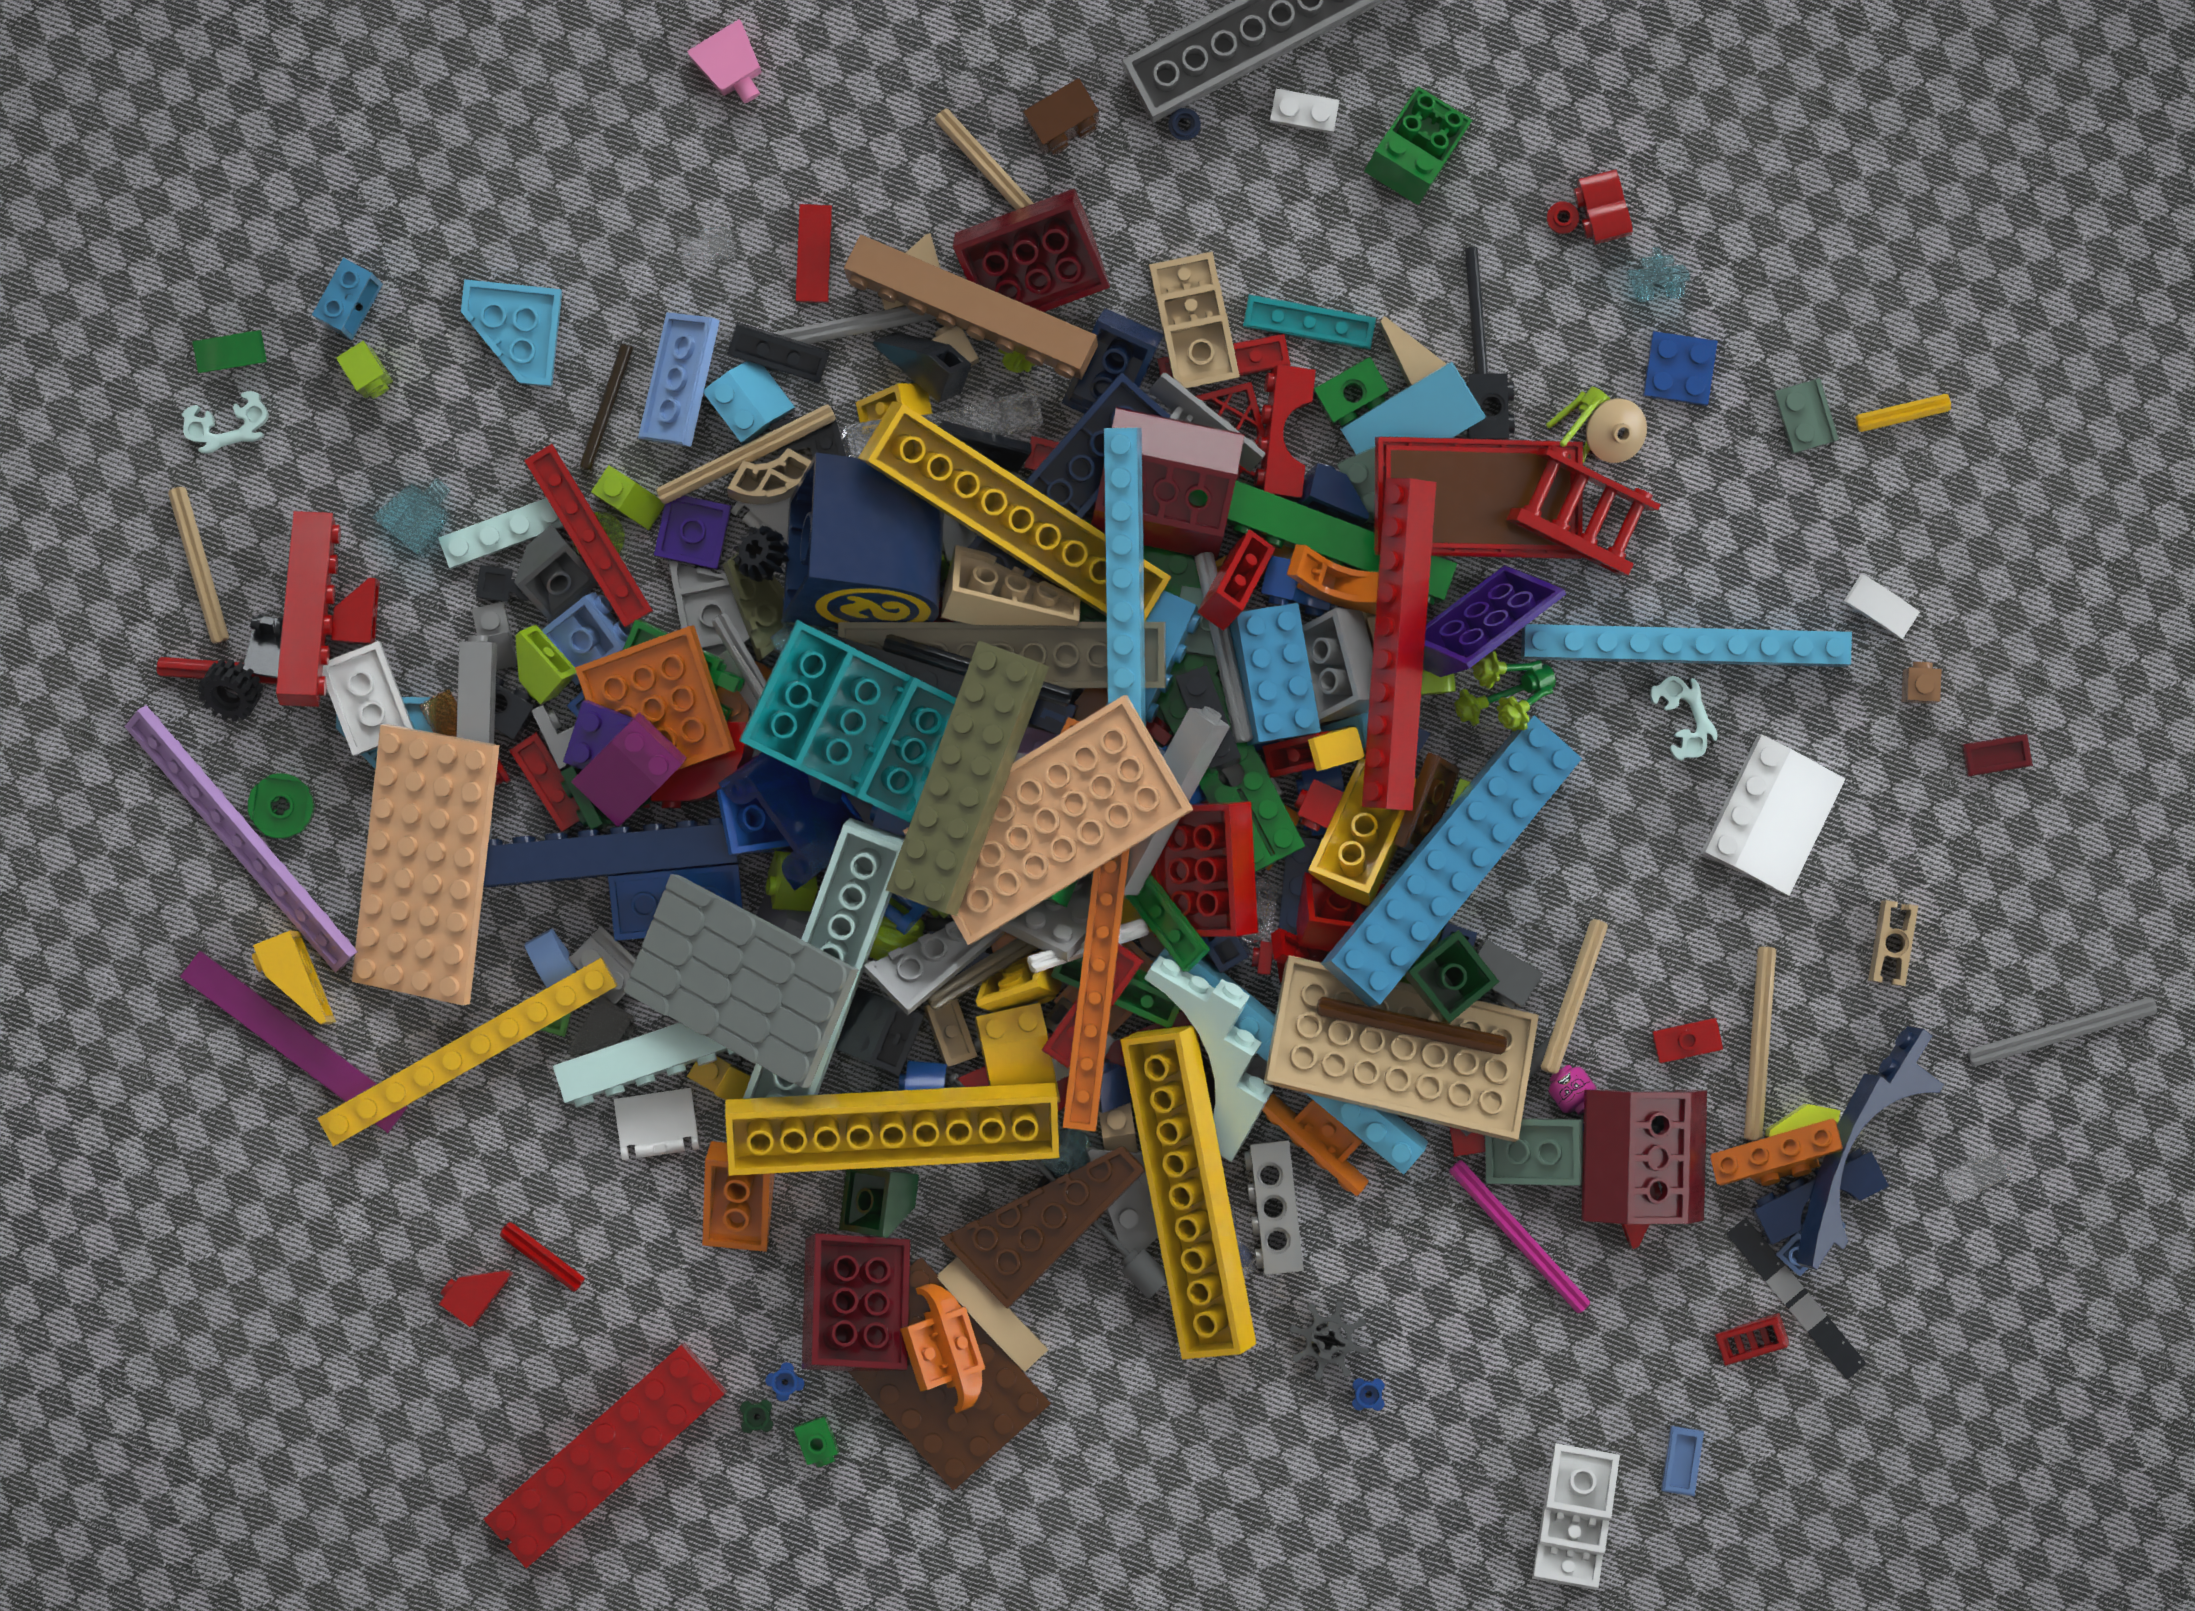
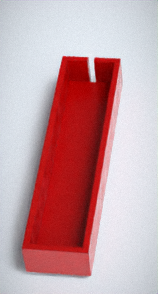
M684 1342L483 1520L502 1541L507 1537L509 1538L511 1543L507 1546L508 1549L525 1568H528L719 1400L727 1390Z

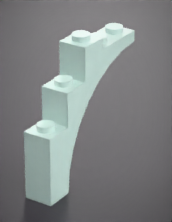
M1159 956L1144 979L1164 992L1185 1013L1203 1042L1209 1055L1215 1081L1213 1119L1220 1155L1232 1162L1274 1090L1266 1085L1261 1078L1246 1073L1262 1042L1255 1039L1250 1032L1234 1026L1250 995L1243 992L1238 985L1226 982L1223 979L1214 988L1204 978L1194 976L1189 972H1183L1175 961Z

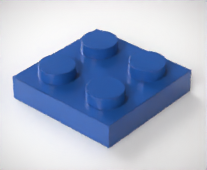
M1653 331L1643 397L1707 406L1718 341Z

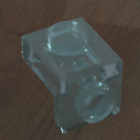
M1063 1128L1059 1134V1158L1042 1159V1163L1057 1178H1060L1087 1165L1088 1157L1085 1148L1092 1147V1144L1082 1131Z

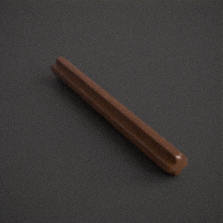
M1321 997L1317 1003L1316 1013L1318 1015L1498 1055L1505 1052L1507 1038L1505 1036L1328 997Z

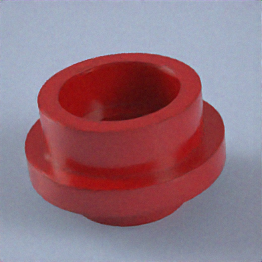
M1560 201L1553 204L1548 210L1547 224L1555 233L1568 234L1578 225L1579 212L1573 204ZM1566 212L1569 215V221L1566 223L1560 222L1557 218L1558 213Z

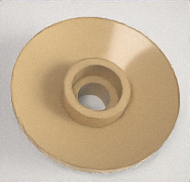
M1622 398L1610 399L1601 403L1590 415L1586 426V441L1590 450L1599 459L1610 463L1623 462L1633 457L1642 447L1647 434V422L1642 410L1635 403ZM1624 428L1623 436L1618 438L1617 433L1619 429Z

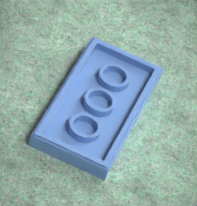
M666 312L638 435L639 439L691 447L720 320L712 317Z

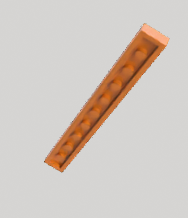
M1130 849L1093 871L1063 1128L1096 1132Z

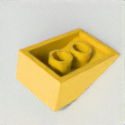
M289 930L253 945L256 953L252 954V959L258 972L263 971L270 981L319 1024H332L336 1022L300 931Z
M1041 950L1026 955L981 984L975 1001L978 1007L991 1012L1026 1006V1004L1035 1001L1043 1004L1056 998L1062 982L1051 977L1054 967L1033 973L1030 971L1027 963L1028 956L1044 951Z
M1040 1002L976 1016L975 1024L989 1086L1055 1082L1057 1103L1060 1102L1052 1057L1041 1050L1048 1041V1035Z

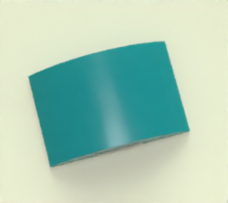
M797 620L739 741L911 823L957 698Z

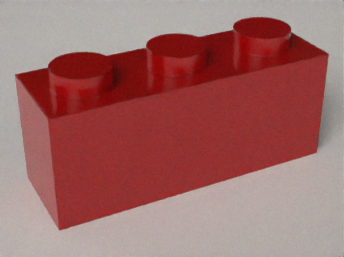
M1249 529L1230 549L1197 613L1224 631L1245 608L1276 548Z

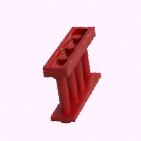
M1551 446L1550 449H1538L1536 455L1548 461L1529 504L1524 505L1523 508H1511L1506 520L1617 575H1629L1634 563L1625 559L1626 554L1624 551L1643 509L1656 511L1659 510L1661 504L1651 500L1653 495L1645 490L1635 488L1633 491L1569 459V453L1559 447ZM1559 467L1576 476L1557 518L1549 522L1541 518L1542 512L1540 509ZM1589 481L1604 490L1585 532L1580 533L1578 536L1569 532L1570 526L1568 524ZM1617 495L1632 504L1613 546L1608 547L1606 550L1597 545L1598 540L1596 537Z

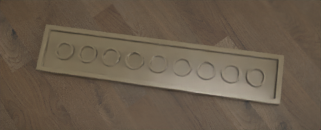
M838 622L839 637L883 650L886 636L893 634L972 659L978 640L1049 666L1044 682L1064 688H1108L1107 622H1079L1077 626L971 625L962 622ZM1144 622L1145 688H1166V622Z

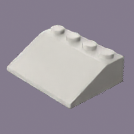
M1764 735L1757 736L1701 854L1789 896L1845 778Z

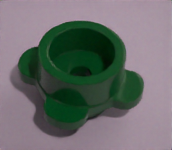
M762 1400L760 1403L745 1401L741 1404L740 1411L743 1413L744 1421L741 1424V1428L745 1433H751L753 1430L769 1432L773 1428L774 1423L770 1420L771 1402L768 1400ZM756 1413L760 1415L758 1420L754 1419V1414Z

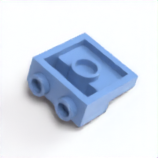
M594 592L582 597L543 628L542 632L571 664L577 667L622 651L630 630L628 627L625 628L621 621L616 622L611 615L612 606L608 599L603 595L598 596ZM577 674L572 679L575 685L580 684Z

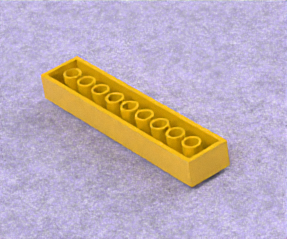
M892 401L858 459L1065 591L1080 598L1081 601L1107 617L1106 535L906 405ZM1143 559L1145 622L1171 576Z
M1193 1025L1135 1032L1120 1041L1181 1358L1183 1360L1239 1355L1256 1345V1338L1197 1031Z
M1055 1082L725 1100L729 1176L1059 1158L1058 1107Z

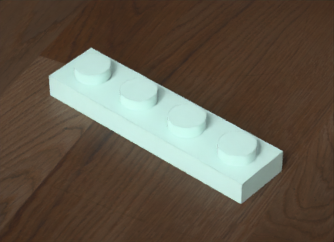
M545 498L444 535L438 539L450 569L532 540L551 525L556 530L564 528L548 499Z

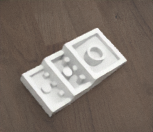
M1555 1443L1532 1579L1593 1590L1599 1588L1602 1559L1606 1549L1609 1521L1612 1517L1620 1455Z

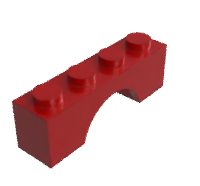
M1278 364L1271 370V373L1266 374L1264 391L1269 392L1268 405H1263L1261 413V424H1265L1264 437L1260 436L1258 447L1265 452V456L1261 461V469H1256L1254 487L1292 502H1297L1302 498L1305 465L1297 461L1287 450L1283 431L1285 422L1291 412L1306 407L1313 401L1316 370Z

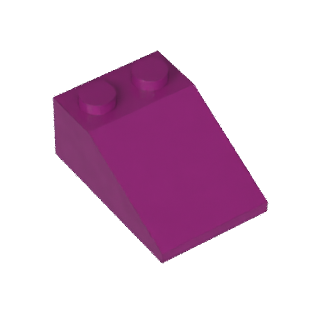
M639 712L586 765L571 783L619 827L683 764L687 757Z

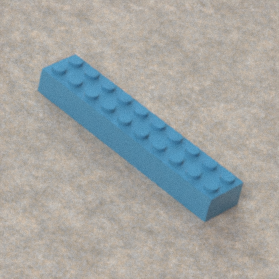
M1535 715L1529 717L1530 721L1527 723L1528 727L1526 730L1518 729L1509 735L1320 963L1367 1006H1376L1383 1002L1582 760L1576 752Z

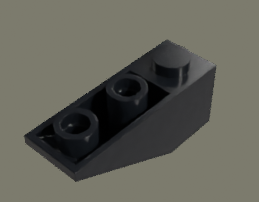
M894 332L877 339L872 344L938 403L961 394L972 365L950 344Z

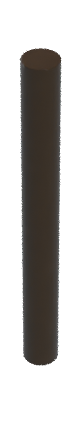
M621 344L579 465L582 468L588 470L593 468L633 350L631 346Z

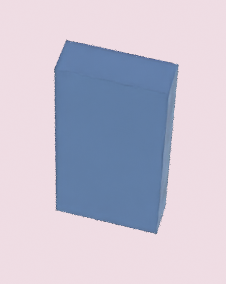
M1670 1426L1661 1491L1695 1496L1704 1436L1703 1430Z

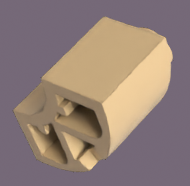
M789 448L779 458L769 463L754 464L743 460L727 488L728 497L736 501L756 505L772 504L786 500L792 496L811 460Z

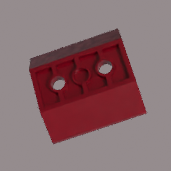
M1116 407L1112 428H1142L1143 545L1193 556L1204 552H1212L1214 559L1217 560L1225 532L1245 434ZM1103 467L1091 525L1105 534V468ZM1196 489L1203 490L1207 494L1208 499L1203 505L1197 506L1190 502L1189 494Z
M1584 1089L1581 1221L1616 1224H1690L1704 1221L1707 1090L1620 1091ZM1656 1116H1661L1664 1121V1127L1660 1133L1655 1134L1651 1128V1123ZM1659 1182L1662 1186V1194L1658 1199L1654 1200L1650 1195V1187L1653 1183Z

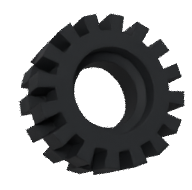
M224 659L219 660L218 663H213L198 687L200 701L206 700L203 706L206 709L210 707L214 709L211 713L214 716H217L218 713L222 714L221 719L226 721L229 716L232 722H237L239 718L241 720L246 719L252 713L263 694L261 693L263 686L258 684L260 678L258 676H251L254 672L251 668L246 671L243 669L245 664L239 662L236 666L234 665V660L231 659L227 663H225ZM223 686L233 689L238 695L228 692Z

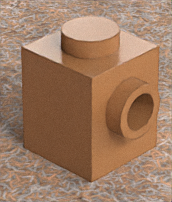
M1913 662V668L1904 669L1902 674L1901 702L1926 704L1940 702L1942 669H1933V663Z

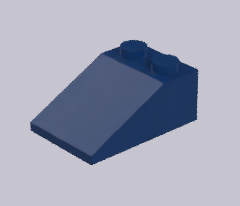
M802 779L716 790L729 855L770 853L797 849L815 843L805 785Z

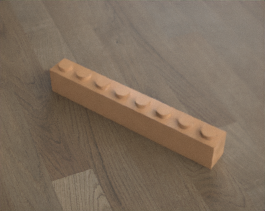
M861 234L844 266L846 278L855 288L874 290L878 292L879 297L888 302L895 303L896 300L907 305L910 311L918 315L930 314L937 317L936 320L946 327H960L976 340L983 341L984 338L995 342L996 347L1007 353L1016 351L1025 355V359L1032 364L1042 366L1044 363L1055 368L1054 371L1057 374L1068 379H1072L1074 376L1082 380L1098 347L1097 335Z

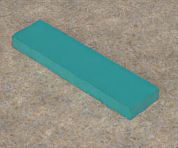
M1249 294L1243 328L1285 334L1286 336L1370 351L1376 318Z

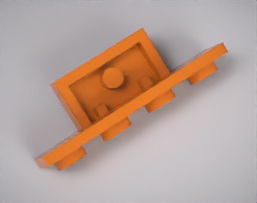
M1272 1094L1262 1109L1266 1118L1272 1124L1280 1126L1296 1146L1304 1148L1319 1167L1328 1170L1336 1177L1343 1189L1358 1196L1369 1181L1346 1159L1363 1141L1313 1099L1296 1114L1275 1094Z
M1828 1119L1711 1154L1710 1158L1716 1183L1720 1186L1746 1178H1751L1757 1184L1761 1183L1762 1186H1769L1780 1182V1178L1792 1174L1793 1177H1800L1811 1173L1812 1168L1820 1166L1818 1157L1842 1151L1843 1146L1837 1122L1834 1119Z

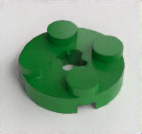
M285 773L271 774L261 780L259 784H256L250 792L247 805L248 814L255 826L263 834L279 839L291 838L302 833L311 822L315 809L310 787L299 778ZM280 797L287 798L286 803H290L289 810H285L283 815H277L276 812L278 810H273V802H279Z

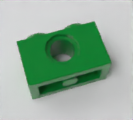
M1369 357L1314 388L1313 395L1331 426L1339 422L1341 427L1358 418L1356 412L1365 407L1371 410L1386 401L1384 396L1388 395L1390 390L1373 360ZM1350 386L1357 387L1361 391L1362 398L1357 402H1349L1344 397V390Z

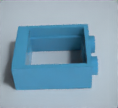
M343 258L312 316L327 328L352 341L383 283L373 273ZM362 304V310L357 311L356 305Z

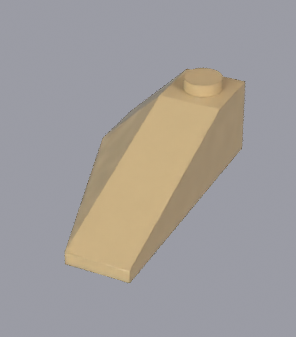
M955 545L943 592L942 618L971 625H1078L1080 598L1046 581L1037 583L1023 576L1025 571L1017 567L1010 570L996 563L997 557L987 552Z

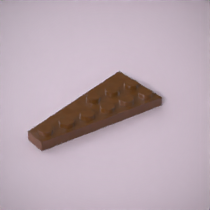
M1121 1146L940 1239L1008 1309L1145 1172V1167L1124 1146Z

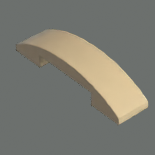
M958 1257L937 1274V1278L963 1307H966L967 1312L1024 1372L1048 1351V1348L1010 1308L1007 1309Z

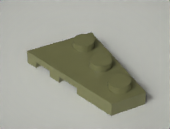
M737 553L722 566L757 660L759 661L788 639L795 623L782 621L784 588L775 576L773 581L763 579L762 582H756L750 579V577L742 575L739 571L740 566L736 565L733 560L739 554Z

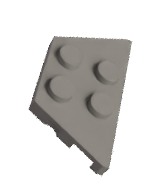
M668 561L681 629L694 625L702 649L715 656H719L727 649L715 630L712 619L722 613H726L745 646L751 642L725 573L717 574L709 569L693 568L681 565L677 561Z
M1095 1147L1085 1148L1089 1162L1112 1151L1100 1150ZM1142 1151L1130 1152L1145 1167ZM1145 1171L1106 1210L1116 1239L1129 1252L1134 1248L1138 1252L1143 1248L1146 1249L1158 1237Z

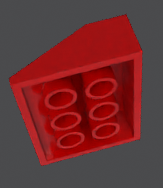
M1251 801L1191 804L1193 811L1179 819L1155 863L1151 875L1159 882L1200 937H1228L1258 933Z

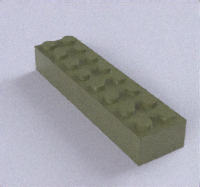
M978 640L886 891L940 912L957 916L1049 666Z

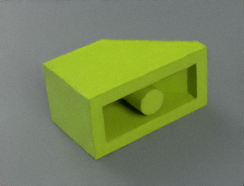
M610 465L607 466L591 491L594 496L648 531L665 506L654 494Z
M535 624L519 631L515 636L519 682L526 688L527 693L537 700L539 704H543L557 697L577 673L571 662Z

